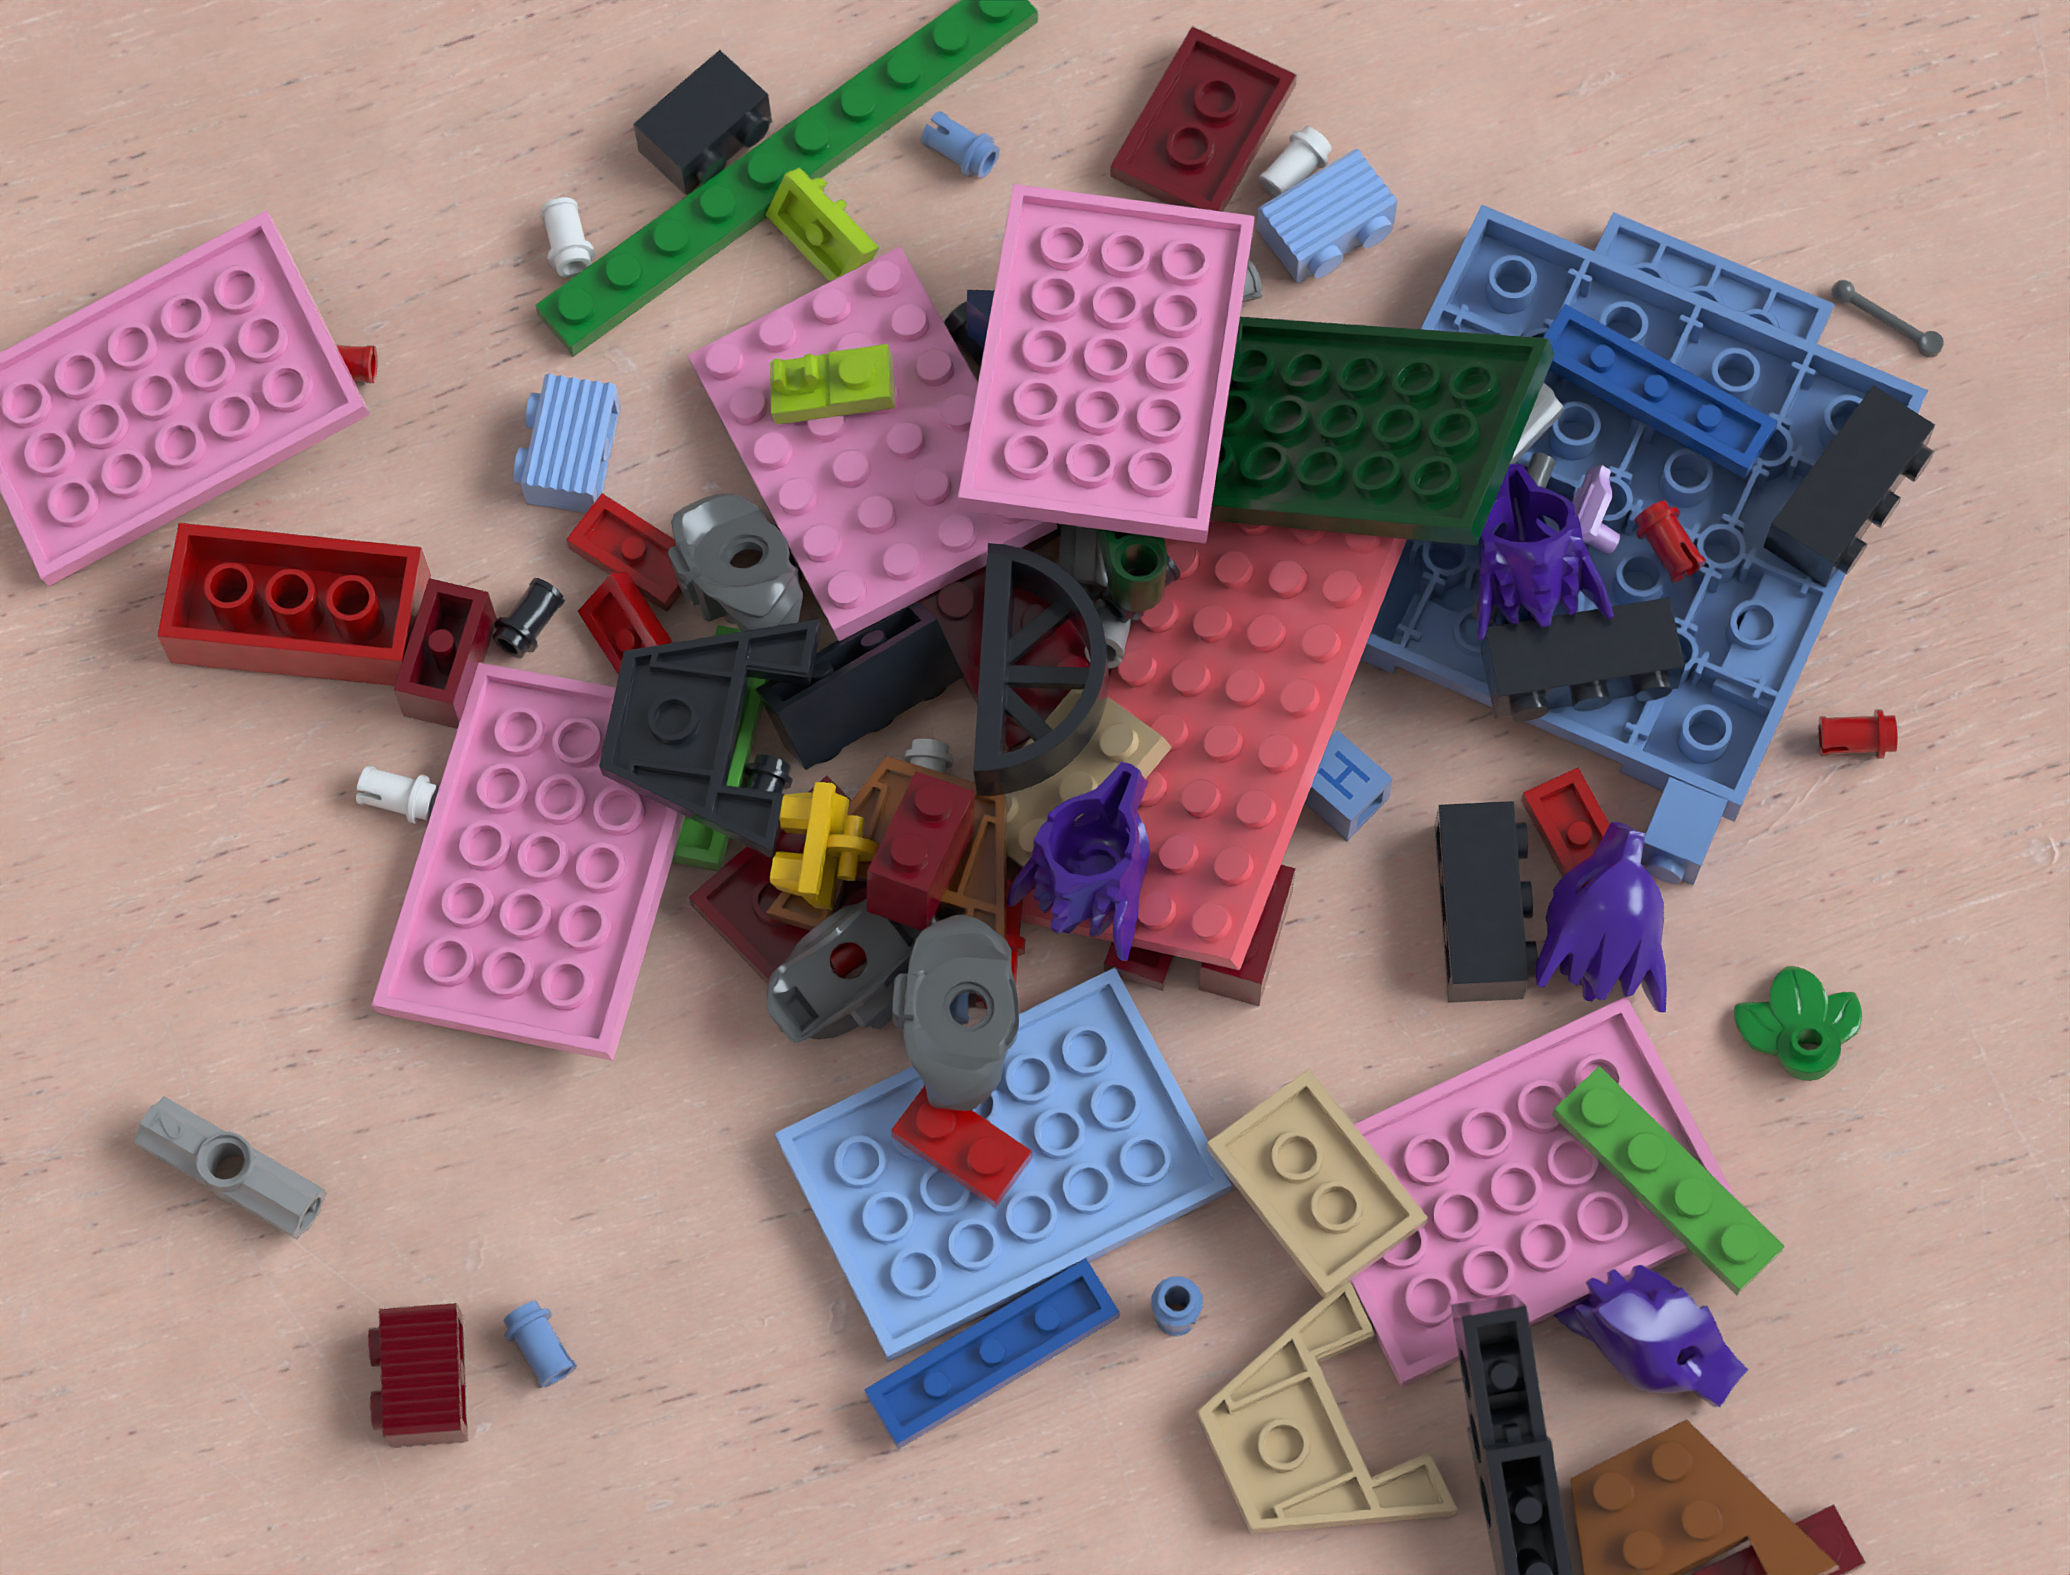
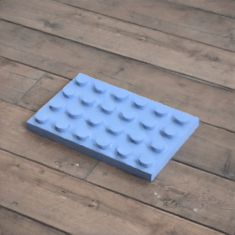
M1115 967L1019 1014L1018 1036L1013 1046L1008 1050L1003 1064L1001 1081L989 1098L973 1109L977 1114L1029 1148L1033 1154L1031 1161L996 1209L892 1138L891 1129L925 1085L913 1066L775 1133L776 1141L888 1362L1030 1292L1084 1259L1091 1262L1230 1193L1232 1188L1225 1172L1207 1151L1208 1140Z

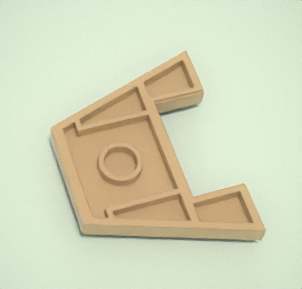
M1350 1281L1325 1300L1323 1298L1198 1410L1197 1417L1250 1534L1457 1515L1458 1510L1430 1452L1372 1478L1370 1477L1318 1365L1321 1362L1374 1340L1373 1328Z

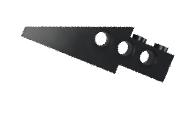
M1515 1294L1452 1304L1451 1311L1470 1424L1467 1431L1496 1574L1572 1575L1552 1441L1546 1432L1527 1306Z

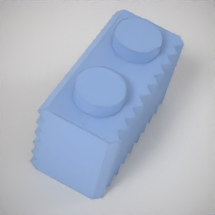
M1356 148L1258 208L1256 229L1294 280L1300 283L1306 277L1312 275L1315 278L1328 275L1341 264L1344 259L1343 255L1350 253L1355 247L1363 245L1364 248H1370L1384 240L1393 229L1397 200L1395 195L1390 193L1388 186L1383 184L1381 177L1376 174L1374 168L1369 165L1368 160L1362 156L1361 151Z
M549 373L544 376L541 394L533 392L530 394L526 409V428L533 429L529 448L519 447L514 464V482L521 484L526 504L587 513L604 490V481L611 457L618 415L620 414V401L616 385L611 382L602 383L598 380L592 382L586 378L579 380L575 377L567 378L563 375L555 376Z

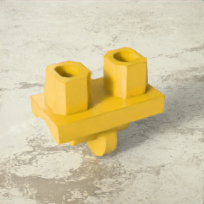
M815 782L813 793L785 794L783 796L780 811V827L786 833L806 834L804 854L776 852L773 857L770 882L778 890L802 896L814 908L833 909L837 878L855 881L858 861H872L879 848V844L862 838L865 818L854 815L847 816L850 800L845 796L835 793L836 786L833 783Z

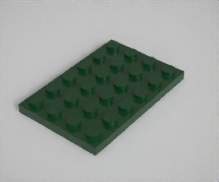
M1240 316L1242 340L1239 367L1230 381L1210 521L1477 545L1555 354L1549 338Z

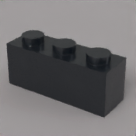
M1873 385L1773 520L1763 547L1824 587L1827 586L1838 570L1848 575L1868 545L1861 540L1872 523L1879 528L1885 525L1901 500V497L1894 492L1905 477L1915 482L1932 459L1935 451L1927 447L1936 425Z
M1670 598L1612 606L1614 617L1608 620L1599 609L1575 612L1573 615L1552 616L1551 626L1540 627L1535 619L1519 621L1518 624L1507 623L1489 626L1485 638L1482 640L1480 651L1494 717L1512 716V719L1515 721H1530L1545 716L1549 709L1573 706L1577 711H1591L1608 705L1611 699L1635 696V699L1638 701H1652L1669 695L1672 689H1678L1685 669V663Z
M917 601L841 641L837 640L817 652L810 686L769 680L756 688V691L783 745L801 766L807 770L816 764L832 760L844 747L866 734L886 728L893 722L895 717L918 703L938 697L946 690L947 686L964 676L937 618L921 602Z
M1514 801L1438 805L1434 827L1448 1003L1524 999L1529 979L1536 978V964L1538 960L1536 941H1525L1524 919L1533 917L1531 881H1520L1519 859L1528 858L1526 822H1515Z

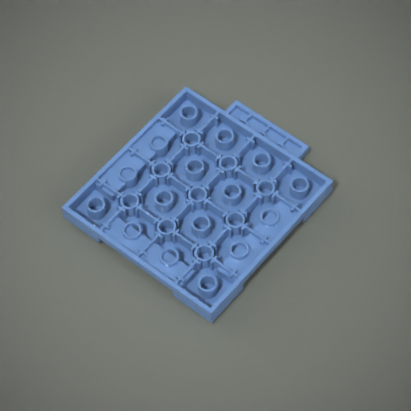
M1481 205L1421 329L1543 338L1564 304H1567L1778 421L1774 434L1744 479L1548 370L1543 383L1553 390L1557 400L1563 405V413L1515 463L1522 464L1527 470L1533 453H1543L1553 458L1555 465L1546 489L1564 496L1571 502L1577 489L1581 488L1588 469L1602 465L1611 470L1610 486L1612 498L1602 524L1620 534L1619 543L1609 555L1604 554L1585 543V546L1603 581L1611 607L1670 598L1685 663V669L1678 689H1672V692L1663 698L1652 701H1638L1635 699V696L1611 699L1608 705L1591 711H1577L1573 706L1549 709L1545 716L1524 722L1623 764L1620 773L1664 791L1667 781L1671 777L1724 798L1728 802L1722 817L1735 822L1846 575L1838 570L1827 586L1824 587L1765 549L1763 546L1771 523L1873 385L1918 414L1928 390L1818 345L1819 339L1831 316L1834 303L1613 212L1595 251H1592ZM1662 500H1666L1670 508L1677 507L1681 514L1677 518L1699 553L1707 561L1689 577L1685 578L1682 574L1683 579L1676 583L1671 581L1669 573L1646 539H1638L1635 534L1639 529L1634 521L1636 516L1649 506ZM1545 516L1537 517V519L1555 531H1560L1558 524L1553 519ZM1501 523L1493 530V534L1501 525ZM1480 538L1477 545L1407 539L1360 660L1392 674L1395 673L1397 667H1400L1492 707L1480 651L1482 640L1477 639V620L1471 615L1480 588ZM1581 591L1579 592L1577 612L1598 609ZM1558 602L1552 616L1569 614L1562 604ZM1522 606L1519 613V621L1534 619ZM1499 609L1495 622L1489 624L1488 627L1511 622L1507 620Z

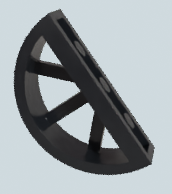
M988 543L973 768L977 796H996L1027 789L1047 780L1069 765L1081 753L1097 730L1104 713L1109 686L1104 629L1092 600L1082 586L1063 568L1037 553L1019 547ZM1015 588L1032 593L1052 604L1012 637ZM1068 619L1081 635L1091 659L1090 668L1014 665ZM1011 688L1083 690L1072 711L1053 730ZM1007 715L1034 743L1005 753Z

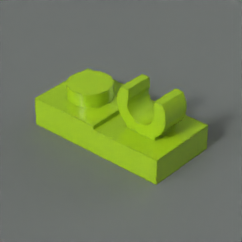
M801 168L785 174L765 215L829 282L872 261L879 247L844 211L847 203L843 199L833 203L823 192L827 182L823 178L811 180Z
M888 344L828 352V354L815 356L806 354L804 357L794 359H773L770 362L771 415L775 424L894 409L893 355Z

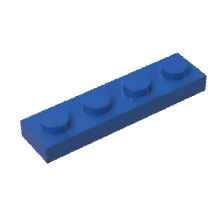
M1564 304L1543 337L1549 338L1555 354L1549 367L1550 371L1744 479L1776 430L1777 420L1567 304Z
M1084 1259L864 1389L865 1395L899 1450L1119 1319L1120 1312L1088 1260Z

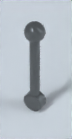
M1839 280L1833 285L1832 296L1837 302L1852 303L1918 343V350L1925 357H1935L1940 353L1944 341L1939 333L1935 331L1921 332L1855 292L1854 285L1848 280Z

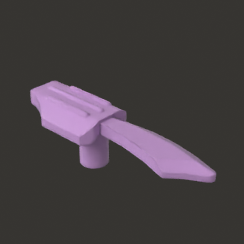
M1598 465L1588 469L1582 486L1577 489L1572 503L1574 504L1575 513L1580 520L1583 541L1609 555L1617 547L1620 534L1602 524L1612 498L1610 486L1611 470Z

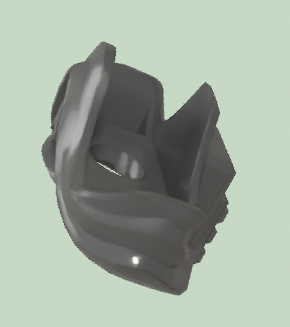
M723 493L697 500L674 513L671 524L676 546L670 548L668 555L675 572V578L685 599L691 600L694 606H699L706 621L710 622L724 616L728 623L737 624L741 632L798 622L803 600V592L799 584L802 579L801 571L798 569L789 550L786 538L759 507L741 495ZM755 549L763 554L762 559L752 567L736 568L730 564L731 558L743 550Z
M867 899L857 904L846 906L833 913L807 933L797 943L787 960L772 973L767 991L770 1016L780 1031L794 1043L802 1042L808 1038H835L858 1026L868 1028L871 1025L873 1029H881L893 1018L892 1006L895 978L899 974H908L915 940L922 931L867 912ZM934 916L931 920L930 925L937 922ZM843 942L858 944L866 954L865 968L860 975L854 978L845 979L839 977L830 967L829 958L831 952L837 945Z
M955 915L935 922L925 928L915 940L908 974H899L894 982L892 1022L897 1026L898 1030H904L906 1054L914 1069L921 1076L926 1086L928 1102L933 1107L970 1111L984 1103L999 1085L1008 1050L1013 1046L1018 1036L1019 1004L1017 988L1011 970V949L1002 935L991 929L987 924L968 915ZM962 993L977 994L983 998L987 1005L985 1018L974 1026L960 1025L950 1014L951 1002Z

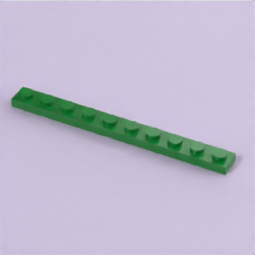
M1028 0L958 1L535 305L538 316L572 356H576L766 219L767 216L765 214L786 173L801 168L811 180L823 178L1038 23L1037 9Z

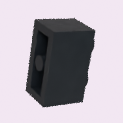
M718 50L633 124L638 151L687 196L700 184L703 185L723 171L727 161L740 149L756 145L765 136L770 123H772L769 95L727 55Z

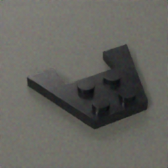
M819 619L624 651L599 764L602 775L773 859L777 851L781 831L780 811L784 793L728 786L727 780L749 677L810 686L821 633Z

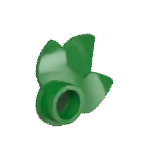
M1787 966L1774 978L1769 993L1770 1001L1736 1004L1734 1007V1020L1742 1038L1753 1050L1778 1056L1782 1066L1797 1079L1804 1081L1818 1080L1836 1067L1841 1055V1045L1858 1033L1862 1022V1008L1854 992H1839L1827 996L1822 983L1813 973L1797 966ZM1811 1043L1819 1047L1814 1050H1806L1800 1044Z

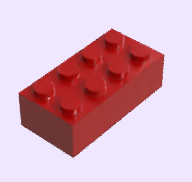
M178 522L157 637L170 663L395 686L428 580L431 578V573L422 547Z

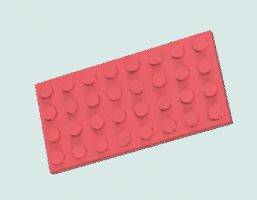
M1209 521L1206 544L1165 538L1167 555L1177 565L1181 576L1165 588L1161 601L1155 607L1143 611L1144 614L1138 621L1131 622L1124 648V658H1121L1120 665L1112 668L1107 694L1109 698L1163 736L1172 746L1170 751L1146 778L1148 785L1137 810L1142 822L1145 824L1149 838L1150 856L1139 894L1138 916L1131 946L1240 970L1407 539L1221 521ZM1035 887L1023 898L1021 920L1025 923L1051 928L1053 915H1051L1052 907L1046 914L1038 907L1040 902L1035 900L1033 896ZM1090 918L1081 922L1071 933L1092 937L1090 936ZM1113 923L1100 936L1093 938L1114 942Z

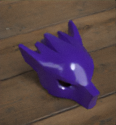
M1510 464L1480 536V588L1477 639L1484 640L1494 605L1498 606L1507 620L1514 624H1518L1519 613L1523 606L1540 627L1551 626L1553 611L1558 602L1562 604L1570 615L1578 611V595L1580 591L1596 605L1607 620L1613 618L1614 614L1603 581L1583 541L1580 520L1575 513L1574 504L1564 496L1538 486L1522 464ZM1545 516L1553 519L1558 524L1560 531H1555L1537 519V517ZM1501 523V525L1493 534V530Z
M1121 761L1095 790L1073 797L1054 808L1048 814L1047 821L1040 827L1033 840L1032 856L1014 879L1006 901L1009 906L1014 907L1036 887L1033 895L1034 899L1040 902L1038 907L1045 914L1052 907L1051 930L1058 934L1062 931L1070 934L1081 922L1090 918V936L1097 937L1113 923V940L1117 957L1123 961L1128 960L1138 916L1139 894L1150 856L1149 838L1145 824L1142 822L1137 811L1148 785V781L1143 777L1141 771L1134 765Z
M1611 822L1593 855L1572 868L1554 887L1553 898L1548 905L1545 917L1548 935L1536 964L1537 986L1545 987L1560 965L1561 974L1568 975L1569 982L1575 986L1578 983L1583 986V998L1585 1001L1593 1002L1595 998L1605 1000L1614 984L1619 980L1625 997L1632 996L1639 985L1642 984L1644 993L1654 1010L1660 1013L1666 1012V966L1661 945L1664 926V901L1656 882L1641 864L1645 833L1637 831L1622 822ZM1587 881H1589V882L1587 883V885L1582 889L1583 885H1584Z
M1640 1264L1632 1268L1627 1279L1615 1269L1607 1272L1606 1284L1596 1278H1590L1585 1283L1592 1297L1553 1315L1572 1332L1592 1341L1622 1378L1643 1392L1659 1394L1692 1392L1708 1402L1709 1405L1721 1407L1733 1387L1748 1371L1725 1344L1708 1306L1702 1305L1698 1308L1684 1288H1678L1657 1272ZM1680 1352L1682 1358L1677 1362L1676 1360Z

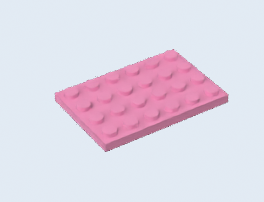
M1013 184L959 487L958 510L1206 544L1255 216Z
M267 211L258 214L0 352V492L40 578L48 586L55 584L371 415L274 220Z
M901 246L687 355L780 532L786 538L790 551L838 641L986 566L988 543L1005 544L1021 548L1058 529L1057 524L1051 522L958 510V493L978 382ZM888 344L893 355L894 409L775 424L771 415L770 362L773 359H794L804 357L806 354L815 356L828 354V352Z
M478 662L371 1005L378 1014L611 1061L614 1060L685 815L602 775L599 764L616 687Z
M1627 997L1354 1124L1428 1217L1425 1226L1350 1281L1373 1328L1375 1337L1401 1388L1459 1361L1451 1311L1452 1304L1515 1294L1527 1306L1529 1324L1532 1326L1592 1297L1585 1283L1590 1278H1596L1606 1284L1607 1272L1615 1269L1627 1279L1634 1266L1640 1264L1651 1269L1689 1251L1653 1213L1552 1116L1554 1108L1598 1066L1619 1084L1735 1197Z

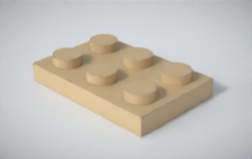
M1072 689L1045 720L1053 730L1072 711L1083 690ZM1107 696L1104 713L1097 730L1089 743L1069 765L1037 785L1006 794L1007 857L1023 868L1032 856L1033 840L1040 827L1047 821L1048 814L1054 808L1073 797L1095 790L1121 761L1134 765L1146 779L1170 751L1172 746L1163 736ZM1030 738L1023 747L1034 743V741Z
M1309 1068L1207 1142V1151L1324 1300L1427 1224L1428 1217Z

